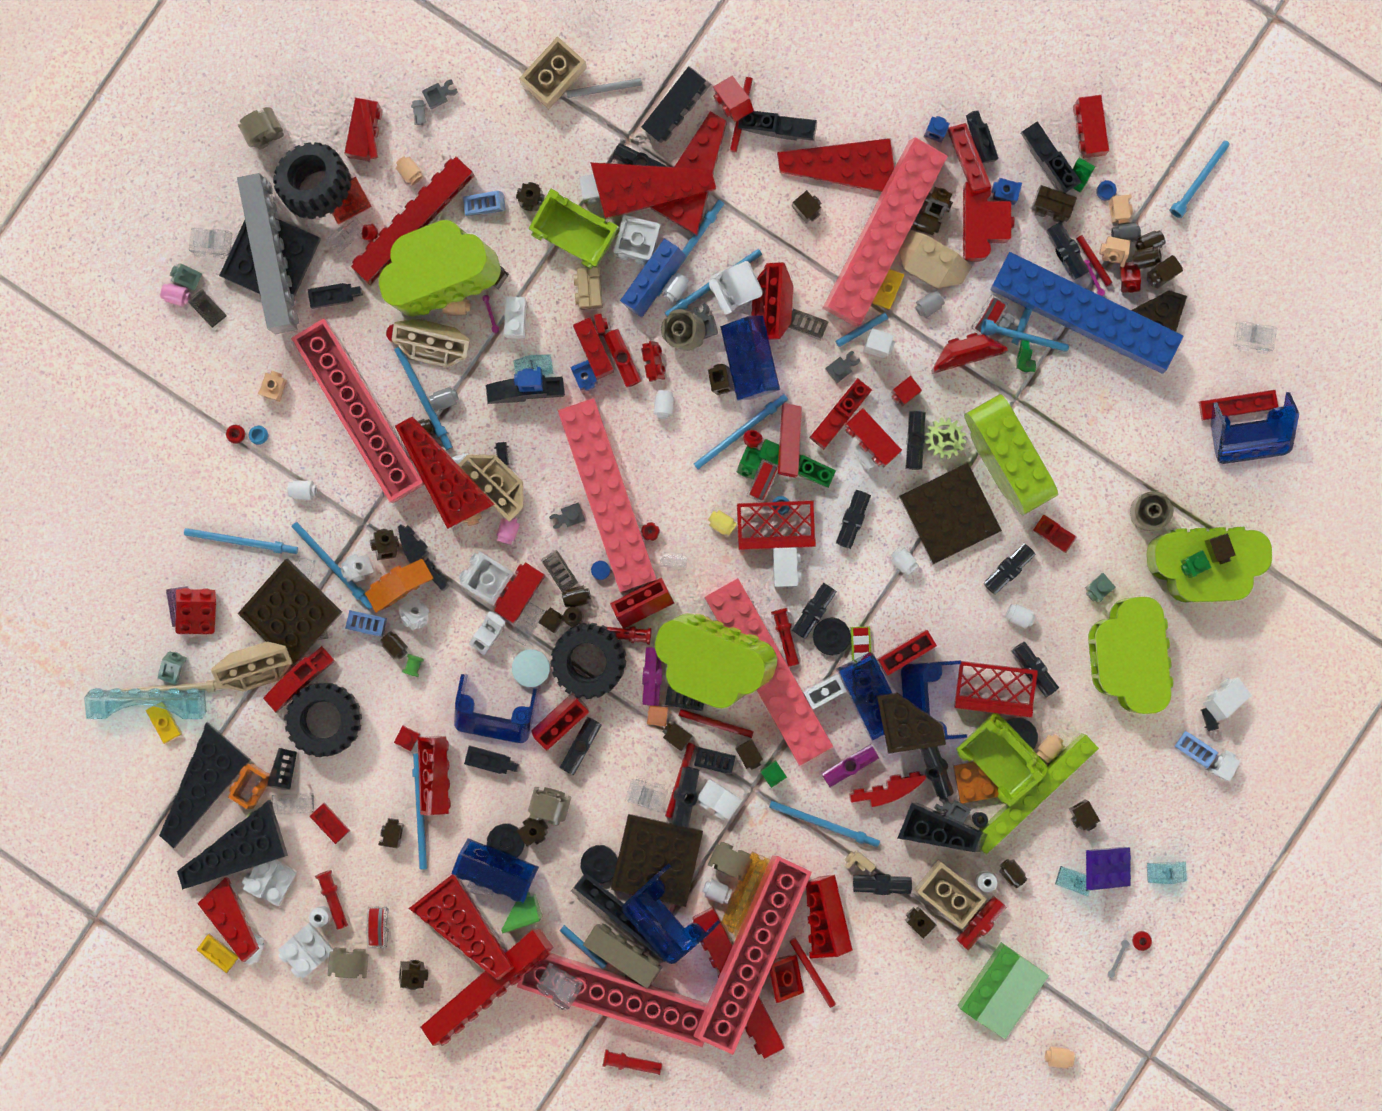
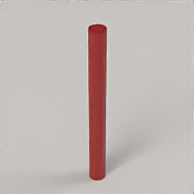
M751 77L745 78L743 87L748 96L750 95L753 81ZM739 120L735 123L730 146L731 152H737L742 131L738 129Z
M680 709L678 715L679 717L752 738L754 733L752 730Z
M688 742L665 814L666 817H673L676 803L673 797L674 791L679 787L682 767H689L695 744Z
M796 937L789 941L826 1003L830 1008L835 1006L836 1002Z

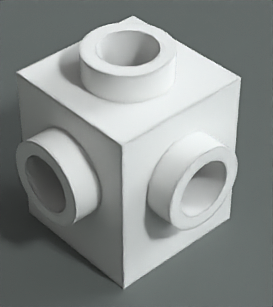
M357 554L350 555L341 564V573L347 582L354 580V583L365 580V576L374 572L368 554L359 557Z
M413 597L399 607L402 623L406 627L409 626L412 631L416 628L421 629L428 623L429 610L416 597Z

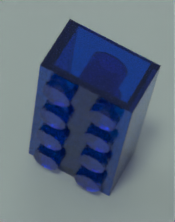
M763 315L747 316L720 326L737 401L754 399L780 390Z
M869 652L836 668L868 737L873 741L884 735L877 696L890 694L892 691L875 655Z
M467 838L458 854L451 874L456 875L459 879L473 882L476 886L488 888L496 894L508 896L513 901L524 903L539 866Z

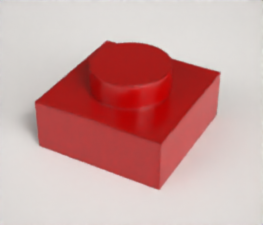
M601 313L595 314L594 318L598 336H603L606 334L605 330L608 329L607 319L602 318Z
M402 725L394 743L412 751L420 733Z

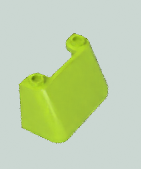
M551 188L528 229L532 231L531 236L540 241L544 238L581 259V264L591 269L592 266L597 267L619 233L620 228L610 221L606 222L605 219L575 204Z
M993 713L956 748L962 760H973L998 787V798L1002 803H1007L1009 807L1042 780L1048 771L1045 762L998 713Z

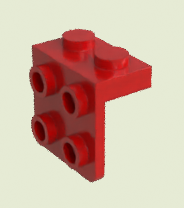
M208 588L176 589L175 632L177 634H213L215 632L216 618L215 590Z

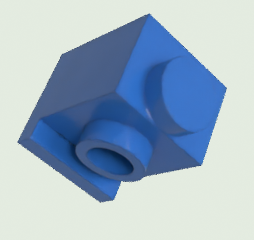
M932 116L924 136L942 143L950 123L946 122L947 120L943 117Z
M999 178L997 182L994 181L991 193H994L993 200L1009 201L1012 205H1015L1018 201L1022 183ZM1003 187L1009 188L1010 191L1005 192Z
M588 360L570 367L580 391L584 389L586 392L595 388V384L598 382ZM587 373L588 378L582 379L581 375Z
M537 367V370L526 368L514 374V384L518 386L520 392L543 391L541 367Z

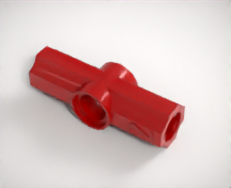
M619 329L604 334L603 337L626 388L640 383V376ZM620 354H625L628 359L626 362L620 363L617 361V357Z
M993 896L981 910L974 914L968 922L969 924L958 935L956 940L969 951L981 936H985L992 929L994 921L1007 907Z

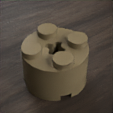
M270 107L263 108L264 112L261 113L255 110L247 114L240 120L241 124H238L245 141L251 148L258 147V149H263L269 145L268 142L284 136L283 129L273 109Z
M676 309L671 311L670 315L663 320L661 334L670 346L690 351L703 344L705 325L703 319L698 315L683 309Z
M1151 491L1137 496L1130 507L1132 523L1145 531L1163 528L1171 521L1174 513L1173 505L1168 497L1158 491ZM1149 508H1152V511H1155V513L1151 515Z
M534 787L528 808L529 817L535 820L546 819L552 825H559L560 822L566 820L571 796L566 798L564 792L544 787V791L539 790V787Z
M725 842L716 844L708 866L712 867L714 864V869L731 877L737 878L739 875L738 880L743 881L752 861L750 859L751 854L743 850L736 852L732 850L734 846Z
M333 948V951L329 953L327 976L335 973V977L357 978L359 974H362V978H367L369 954L366 953V949H354L353 952H346V948Z

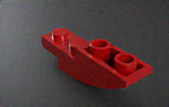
M857 378L809 438L824 450L871 393L872 389Z
M321 646L308 658L305 657L293 667L263 699L277 713L292 700L291 698L295 694H298L301 689L334 663L335 660Z
M920 771L910 772L907 777H901V774L891 775L890 779L885 780L887 788H884L883 785L872 786V790L864 791V788L853 789V793H849L850 802L869 800L871 807L893 802L920 786L926 780V776L920 774Z

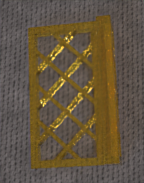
M753 851L751 852L750 859L752 861L743 881H738L721 920V923L727 925V929L731 933H734L735 929L739 931L770 860Z

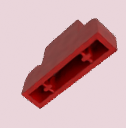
M965 182L963 185V258L967 262H980L985 260L991 252V245L989 243H1007L1010 240L1011 228H1014L1015 219L1011 217V202L987 201L991 195V190L972 195L968 182Z

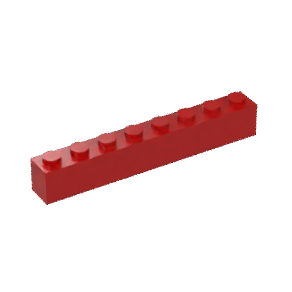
M457 156L454 159H449L444 165L445 168L431 178L432 182L427 187L424 186L419 190L415 200H410L405 205V210L401 214L398 213L391 221L392 224L379 232V237L366 246V251L362 255L354 258L351 268L369 285L380 276L382 270L387 265L392 263L390 254L394 242L405 234L428 226L474 177L473 171Z
M712 906L693 916L691 926L696 934L700 933L702 937L700 943L704 951H709L711 955L709 961L712 967H717L721 974L733 944ZM758 996L745 1030L749 1038H754L756 1044L753 1046L757 1054H762L765 1059L784 1049L785 1046L762 1000Z
M533 929L505 953L514 969L499 980L484 971L420 1026L432 1046H444L447 1044L454 1033L461 1032L468 1021L475 1020L482 1009L489 1008L496 997L503 996L507 992L506 988L517 984L521 980L520 976L532 971L536 967L534 964L539 960L543 961L550 955L549 951L554 947L541 929Z

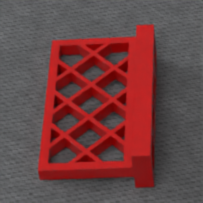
M814 500L737 503L739 550L816 547ZM784 505L793 510L786 519L777 512ZM801 505H810V513L805 518L797 512ZM763 506H768L774 511L767 520L758 513ZM741 507H749L755 513L746 520L741 516ZM775 513L783 520L777 529L768 522ZM794 513L803 520L796 528L787 521ZM756 514L765 521L757 530L749 523ZM741 519L745 521V524L743 526L741 524ZM785 522L793 529L789 536H783L778 531ZM806 522L810 526L811 535H802L797 529ZM766 523L774 530L769 537H764L759 532ZM748 524L755 533L750 538H742V529ZM796 532V533H798L800 536H792V535ZM775 533H778V534L780 535V536L772 537Z
M960 661L954 707L1032 718L1038 671ZM963 666L972 667L976 673L967 679L963 674ZM986 668L991 669L995 673V676L988 681L980 674ZM1005 671H1011L1015 677L1006 684L1000 675ZM1025 673L1033 674L1032 682L1026 686L1019 679ZM979 675L984 684L975 690L969 681ZM998 677L1004 686L994 692L989 683ZM1015 680H1018L1023 688L1014 695L1008 686ZM967 683L974 691L968 696L960 695L961 687ZM987 685L993 694L988 698H982L978 692ZM1005 688L1012 695L1007 701L1001 700L997 695ZM1025 690L1030 695L1029 704L1021 703L1017 699V696Z

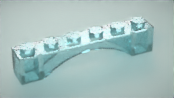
M95 688L89 690L84 697L86 719H106L123 708L137 705L163 708L182 719H203L207 712L205 690H198L196 688L179 690L177 688L160 690L158 688L141 690L139 688L121 690L120 688L102 690Z

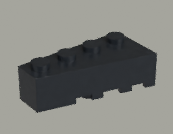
M688 66L641 128L658 142H666L672 135L671 131L682 123L684 116L693 109L696 102L712 84L696 70Z
M911 803L897 839L969 852H981L988 834L920 803Z

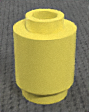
M718 510V512L713 511L708 518V521H710L709 526L723 535L730 536L737 525L733 518L721 510Z

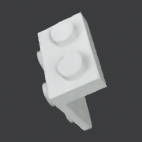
M748 261L720 271L708 280L711 291L715 293L718 299V306L725 315L731 313L737 306L763 295V290Z

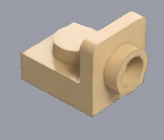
M857 849L854 853L851 851L845 858L846 863L844 865L848 869L855 861H857L856 865L864 872L866 870L872 872L876 867L874 863Z

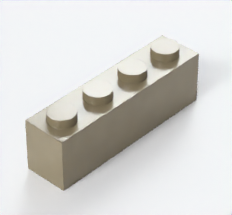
M606 924L595 925L583 946L645 988L651 987L663 968L659 964L660 961L653 956L648 957L643 954L644 950L640 947L628 944V940L620 934L615 935Z

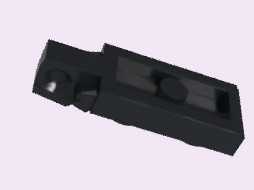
M979 110L972 111L966 115V119L982 164L994 162L999 157L988 125L982 121Z
M340 283L308 289L310 308L315 309L354 301L353 297L363 296L362 288L360 286L351 287V284Z
M471 745L468 747L464 762L465 765L498 774H507V770L518 772L519 764L510 762L511 757L505 754Z

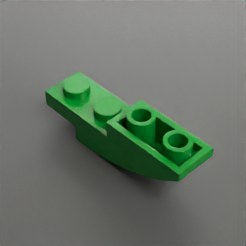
M765 439L757 457L778 467L779 444ZM799 454L798 476L829 488L836 470Z

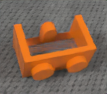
M247 764V766L245 765L241 769L238 781L234 782L230 787L228 798L246 809H254L267 787L270 774L254 764Z

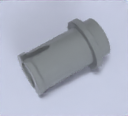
M424 100L412 101L411 108H413L414 125L427 124Z
M1006 313L1001 316L1002 319L997 326L1009 329L1011 325L1015 324V318Z

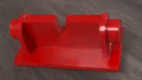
M654 341L642 344L643 361H650L651 363L644 365L646 378L649 379V382L656 381V379L665 380L664 374L666 370L661 359V346L658 342Z

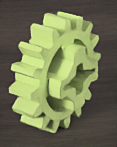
M942 417L939 419V423L934 420L932 422L934 427H927L930 433L924 434V436L928 437L925 444H930L927 450L933 449V456L940 454V459H943L944 455L948 459L951 458V454L957 456V449L962 451L964 448L961 444L966 443V440L962 439L966 433H961L960 431L963 426L957 427L958 421L956 420L951 423V418L944 422ZM940 426H949L946 430L938 429ZM954 431L957 433L958 441L954 438ZM945 434H947V435H948V438H947V439H948L949 441H946V442L944 443V442L942 441V440H943V437H942V436H944ZM933 435H934V437H935L936 440H937V445H936V446H935V444H934V442H933ZM947 446L953 448L952 450H949V451H943V450H942L944 447H947Z

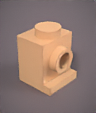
M1131 194L1114 196L1109 200L1112 223H1129V219L1133 214L1132 205L1129 204V200L1132 198Z
M1108 236L1105 244L1102 243L1099 254L1102 255V260L1119 263L1120 267H1124L1129 256L1130 241Z
M271 371V374L265 373L258 394L280 402L287 380L282 378L283 374ZM274 381V387L270 388V382Z

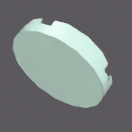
M527 649L520 652L512 663V674L515 680L525 687L541 685L550 673V663L547 657L535 649Z

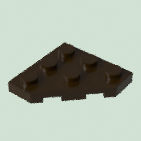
M1168 290L1131 311L1176 332L1187 296Z
M898 692L877 696L888 754L946 745L944 727L938 720Z

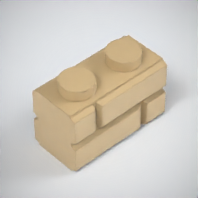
M600 268L577 269V274H573L574 286H578V293H575V305H579L581 310L603 308Z

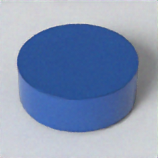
M1109 180L1101 182L1096 189L1097 196L1104 201L1110 200L1117 192L1116 185Z
M596 561L591 567V573L594 578L604 580L610 574V566L605 561Z

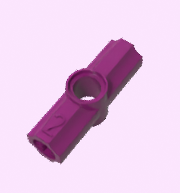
M646 647L645 667H643L642 684L644 685L643 705L659 706L662 668L661 660L656 653L655 647Z
M869 744L851 756L845 757L841 762L821 774L828 786L832 787L879 759V756L873 746ZM850 760L855 762V768L852 771H848L845 768L846 762Z

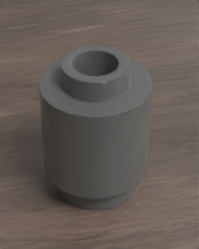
M1135 222L1118 224L1116 227L1111 228V237L1134 242L1141 236L1140 226H1137Z

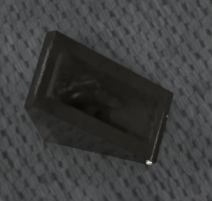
M203 289L188 300V303L212 328L227 316L210 294Z

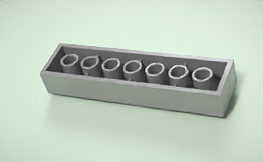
M260 173L237 177L267 329L275 335L298 330L299 318L293 309V306L296 305L293 294H290L289 287H292L290 276L286 274L288 263L286 257H283L282 254L284 243L278 234L281 228L274 214L277 212V208L270 195L273 194L272 185Z

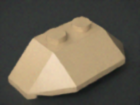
M909 230L899 250L904 270L936 289L962 284L972 268L957 252L925 234Z
M422 319L395 322L392 341L412 360L447 368L467 358L470 340L455 327Z
M466 455L458 464L495 504L493 507L509 522L523 509V481L496 455Z
M264 642L231 652L211 669V672L219 687L225 686L234 690L247 691L281 680L292 665V660L286 646Z

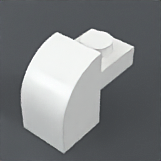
M489 611L482 625L473 635L469 645L485 655L504 629L505 621L499 615Z

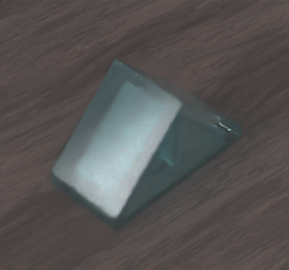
M551 354L528 355L513 360L515 374H517V371H522L526 368L537 370V367H541L543 375L554 374Z
M1186 862L1147 863L1148 883L1176 884L1187 881Z
M1060 866L1055 884L1089 896L1090 890H1086V874Z

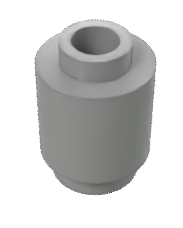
M938 291L931 292L916 302L917 306L915 309L920 316L927 318L940 310L945 302Z
M447 387L434 392L433 395L429 396L434 411L437 409L440 411L457 405L456 401L459 400L455 389L452 390L451 387Z

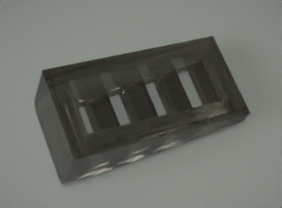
M793 309L791 324L788 328L821 341L829 321ZM796 315L800 316L797 325H794L793 322ZM803 318H806L804 328L800 327ZM810 321H813L814 323L810 331L807 328ZM817 324H820L821 327L818 333L814 332Z
M557 550L541 559L562 593L578 583ZM557 557L559 559L551 565H548V562H550L554 558ZM560 564L563 565L561 568H559V569L556 570L555 572L552 571V569H554V568L557 567L558 565H560ZM566 570L567 573L557 579L556 576ZM568 577L571 578L570 581H568L564 585H561L562 581H564Z

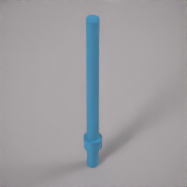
M718 199L711 211L705 214V219L699 226L698 236L693 235L682 250L686 255L682 263L709 225L713 224L717 219L716 215L724 205V202Z
M757 249L735 265L744 261L751 263L759 258L762 253ZM709 282L685 299L681 298L677 301L675 306L664 312L666 317L673 310H686L688 305L711 290Z
M399 347L395 348L394 351L435 428L434 432L437 438H440L446 451L453 448L446 435L448 433L446 428L441 425L405 353Z
M783 394L774 402H769L765 405V409L697 460L694 466L700 469L744 435L746 431L753 428L769 414L773 415L778 411V407L788 401L786 395Z
M295 522L291 527L353 592L352 595L357 600H360L368 610L373 608L365 595V591L353 581L347 582L341 573V568L302 526Z
M189 528L184 529V536L268 549L280 554L282 552L298 553V547L284 545L283 542L275 541V543Z
M413 753L414 769H412V777L415 779L419 869H427L424 815H420L418 753Z
M772 800L770 802L769 808L850 837L860 844L866 843L877 848L879 846L880 840L869 837L864 832L850 830Z

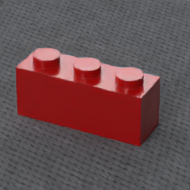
M1102 96L1079 97L1073 105L1074 116H1077L1078 123H1076V133L1080 134L1079 152L1082 153L1083 158L1105 156L1109 152Z
M355 97L344 154L347 158L370 162L361 102L368 101L375 138L378 137L379 127H377V123L382 118L383 110L377 101Z
M589 317L573 324V328L596 379L599 380L614 373L591 318Z
M864 408L844 425L846 433L851 438L856 437L860 442L858 444L864 452L869 451L873 456L871 459L878 467L882 465L884 468L902 451Z
M526 562L524 565L520 564L515 571L517 576L513 581L510 580L504 588L506 593L503 598L499 596L494 604L496 607L494 611L512 623H516L546 576Z
M661 577L610 603L617 620L624 629L674 604V601Z
M925 629L876 658V661L885 676H888L937 647L929 631Z
M571 693L531 730L534 739L548 751L589 713L586 704L580 698L575 697L574 693Z

